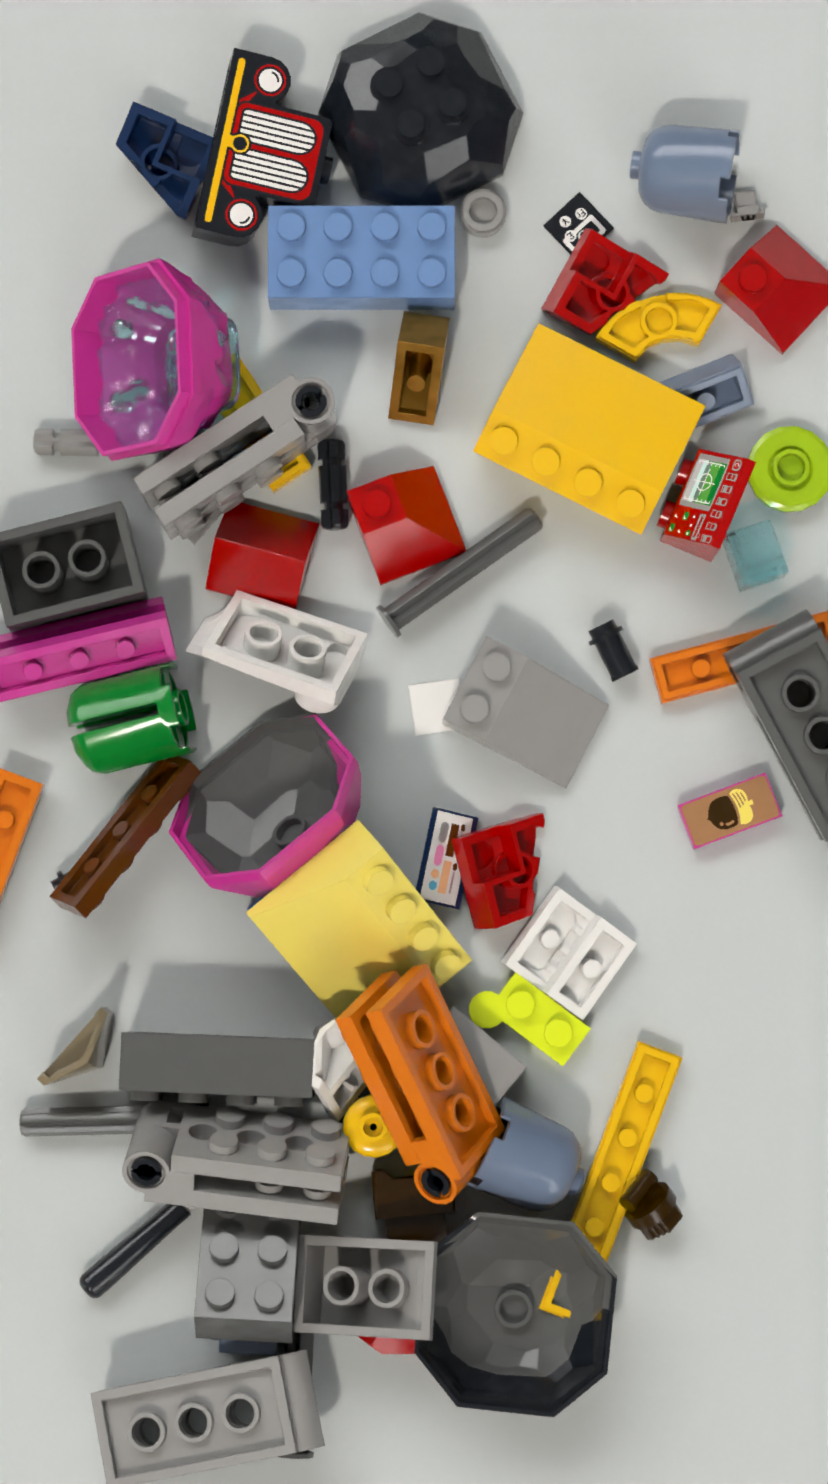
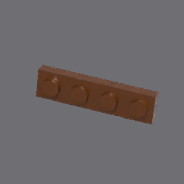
M179 756L157 761L49 897L60 908L87 918L92 910L102 903L105 894L118 877L132 865L134 857L148 839L159 831L163 820L178 801L188 794L191 785L200 775L201 771L192 761Z

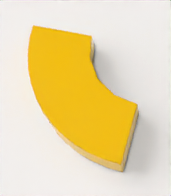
M666 293V295L638 300L616 313L602 327L595 341L634 364L647 350L661 343L682 342L698 348L722 305L711 299L689 293Z

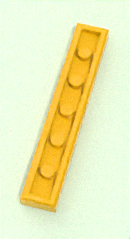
M640 1041L636 1042L570 1221H573L606 1263L626 1212L619 1199L641 1172L682 1061V1057ZM556 1269L554 1276L550 1277L538 1308L562 1318L564 1316L570 1318V1310L552 1304L562 1276Z

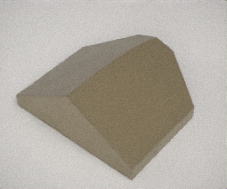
M101 1007L94 1014L95 1016L49 1068L42 1072L37 1080L43 1085H48L103 1068L114 1013L107 1007Z

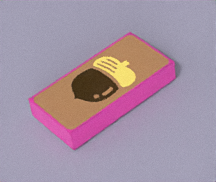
M766 773L677 806L693 850L782 817Z

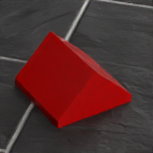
M240 503L223 515L214 538L205 589L231 597L239 590L297 609L320 524Z

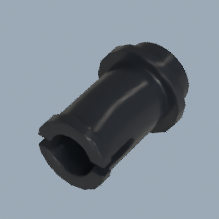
M613 619L588 631L592 638L588 643L590 646L595 644L611 676L612 682L639 669L635 665L620 634V631L624 630L622 625L617 627Z

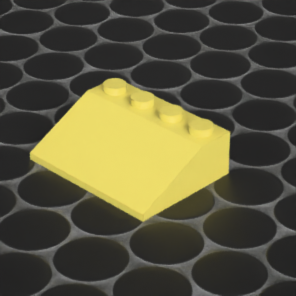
M359 820L354 822L246 912L335 1018L343 1013L382 973L397 970L401 978L411 967L427 963L438 988H440L472 961L385 849Z

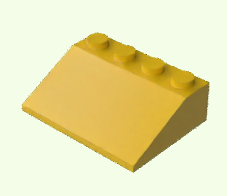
M538 323L501 393L473 452L641 535L706 405Z

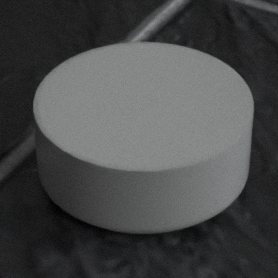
M477 189L470 192L462 201L460 221L463 228L469 234L479 238L491 237L498 233L505 223L506 206L503 199L496 192L489 189Z

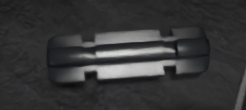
M325 439L317 444L318 461L323 460V466L318 467L320 504H325V509L320 510L321 526L325 530L338 531L346 529L349 525L348 509H343V504L348 503L346 465H341V460H345V443L339 439Z

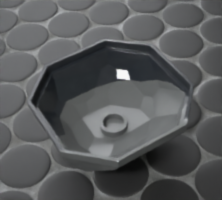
M477 1211L438 1243L433 1340H415L414 1353L457 1407L555 1417L607 1375L617 1275L573 1221ZM556 1269L562 1276L552 1304L570 1310V1318L565 1316L562 1318L538 1308L550 1277L554 1276Z

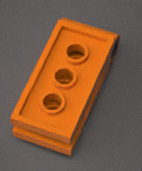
M426 963L411 967L401 978L397 970L382 973L335 1021L405 1165L419 1164L414 1171L416 1188L427 1200L436 1204H448L454 1200L474 1177L494 1137L500 1138V1135L505 1130V1126Z

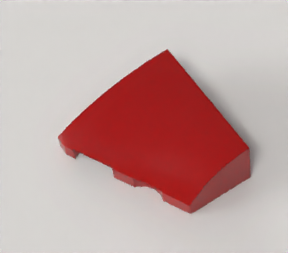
M585 228L541 310L582 332L592 334L606 324L608 318L615 312L624 310L629 304L635 302L636 297L653 285H660L666 281L669 273L637 253L628 252L593 229Z
M535 813L451 839L474 929H496L533 915L535 900L533 881L538 874L540 857L533 855L536 828H544L545 824L543 813Z

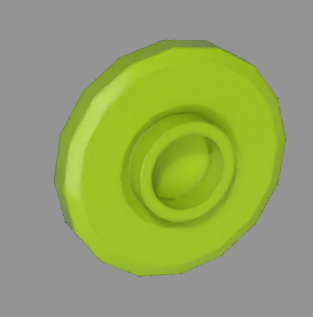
M798 426L778 427L765 433L752 447L748 459L756 462L748 483L754 495L767 507L784 513L801 512L816 505L828 491V448L825 442L812 431Z

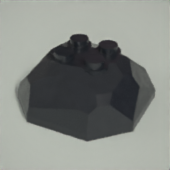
M419 12L337 54L318 116L331 120L332 128L329 139L359 197L386 206H444L503 176L523 111L481 32Z

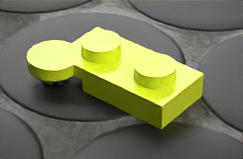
M516 972L499 994L492 991H483L476 994L469 1004L470 1018L477 1026L493 1028L503 1021L561 1066L565 1065L591 1030L590 1027Z

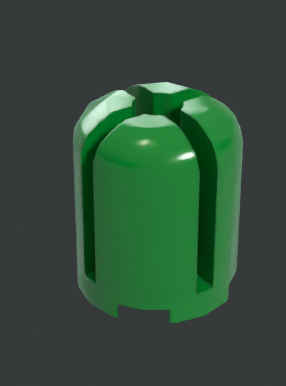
M173 661L82 684L72 692L66 711L68 727L76 726L77 729H87L155 712L159 713L71 737L75 753L92 772L107 774L194 753L197 748L188 746V732L196 730V723L188 690L177 689L174 678L169 671L178 668Z

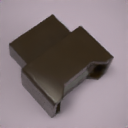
M384 1169L371 1170L375 1220L386 1219L388 1239L435 1241L439 1243L447 1236L445 1214L456 1212L455 1198L448 1204H436L421 1195L414 1183V1175L392 1177Z

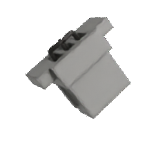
M755 190L735 193L734 204L736 212L731 213V222L764 218L765 208L759 209Z

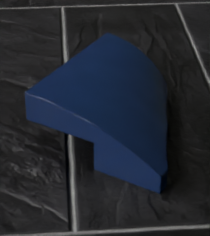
M133 101L117 139L116 146L173 210L176 216L186 221L203 185L213 137L180 124L175 118Z

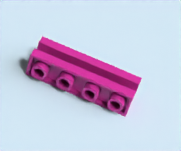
M160 596L0 635V702L177 660L163 597Z

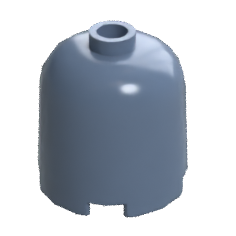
M663 125L653 130L646 138L642 151H633L630 165V179H638V191L643 203L650 210L659 213L727 224V218L731 213L737 175H731L734 155L739 156L740 130L684 125Z
M503 1096L500 1107L495 1105V1108L505 1126V1130L500 1135V1138H493L474 1177L467 1185L527 1210L542 1212L553 1209L562 1202L567 1193L574 1196L582 1184L585 1169L579 1167L581 1161L580 1143L574 1133L565 1126Z

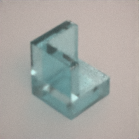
M770 520L726 533L723 546L739 592L784 578L789 572Z

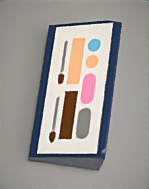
M433 807L416 890L427 903L460 910L464 887L451 839L476 831L477 817Z

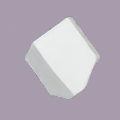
M331 1020L319 1029L314 1042L312 1087L330 1117L339 1122L349 1106L354 1103L367 1085L362 1079L361 1072L341 1035L336 1021Z

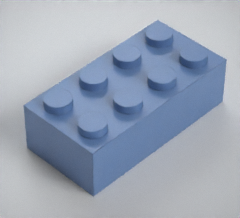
M268 206V302L270 310H454L455 206Z

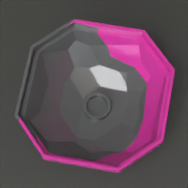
M316 713L260 721L200 770L201 773L191 785L190 791L180 800L168 833L211 888L257 898L265 897L356 821L361 805V772L359 763Z

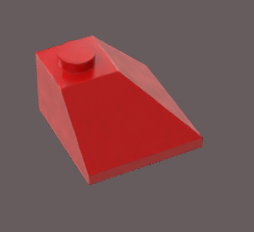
M776 225L750 247L719 281L714 294L783 355L828 306V270Z
M434 466L390 474L346 491L349 506L380 586L458 557L466 551Z

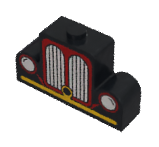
M234 48L192 231L191 237L227 246H242L254 237L262 221L261 207L268 209V206H314L319 184H328L333 158L326 156L332 122L326 117L281 107L291 86V76L288 68L278 59Z

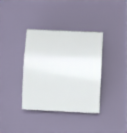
M554 885L500 962L575 1016L584 1020L637 943L605 919L594 914L561 888Z

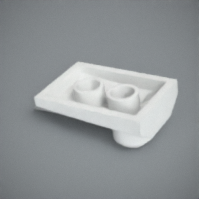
M237 590L226 608L204 619L185 652L218 662L294 691L295 700L301 708L312 713H328L339 706L354 679L366 647L368 634Z

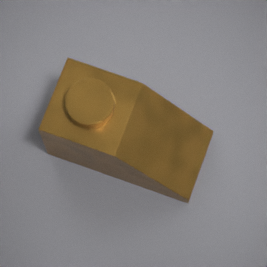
M404 311L397 343L388 419L434 425L450 318Z

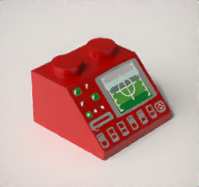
M704 449L697 451L694 460L684 458L674 482L682 486L676 503L669 500L666 501L656 525L664 529L660 541L712 562L721 548L756 462L747 458Z

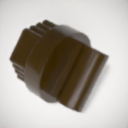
M648 1169L642 1170L619 1199L622 1207L626 1209L624 1216L634 1229L641 1230L647 1240H654L661 1235L664 1236L666 1233H670L683 1217L676 1204V1196L667 1183L658 1182L657 1176Z

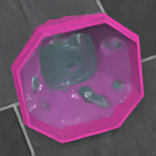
M160 258L94 278L71 328L75 419L100 454L108 456L111 461L176 450L191 441L198 430L210 428L219 412L231 409L238 400L240 393V365L237 327L234 321L227 317V313L223 312L211 297L193 282L191 277Z

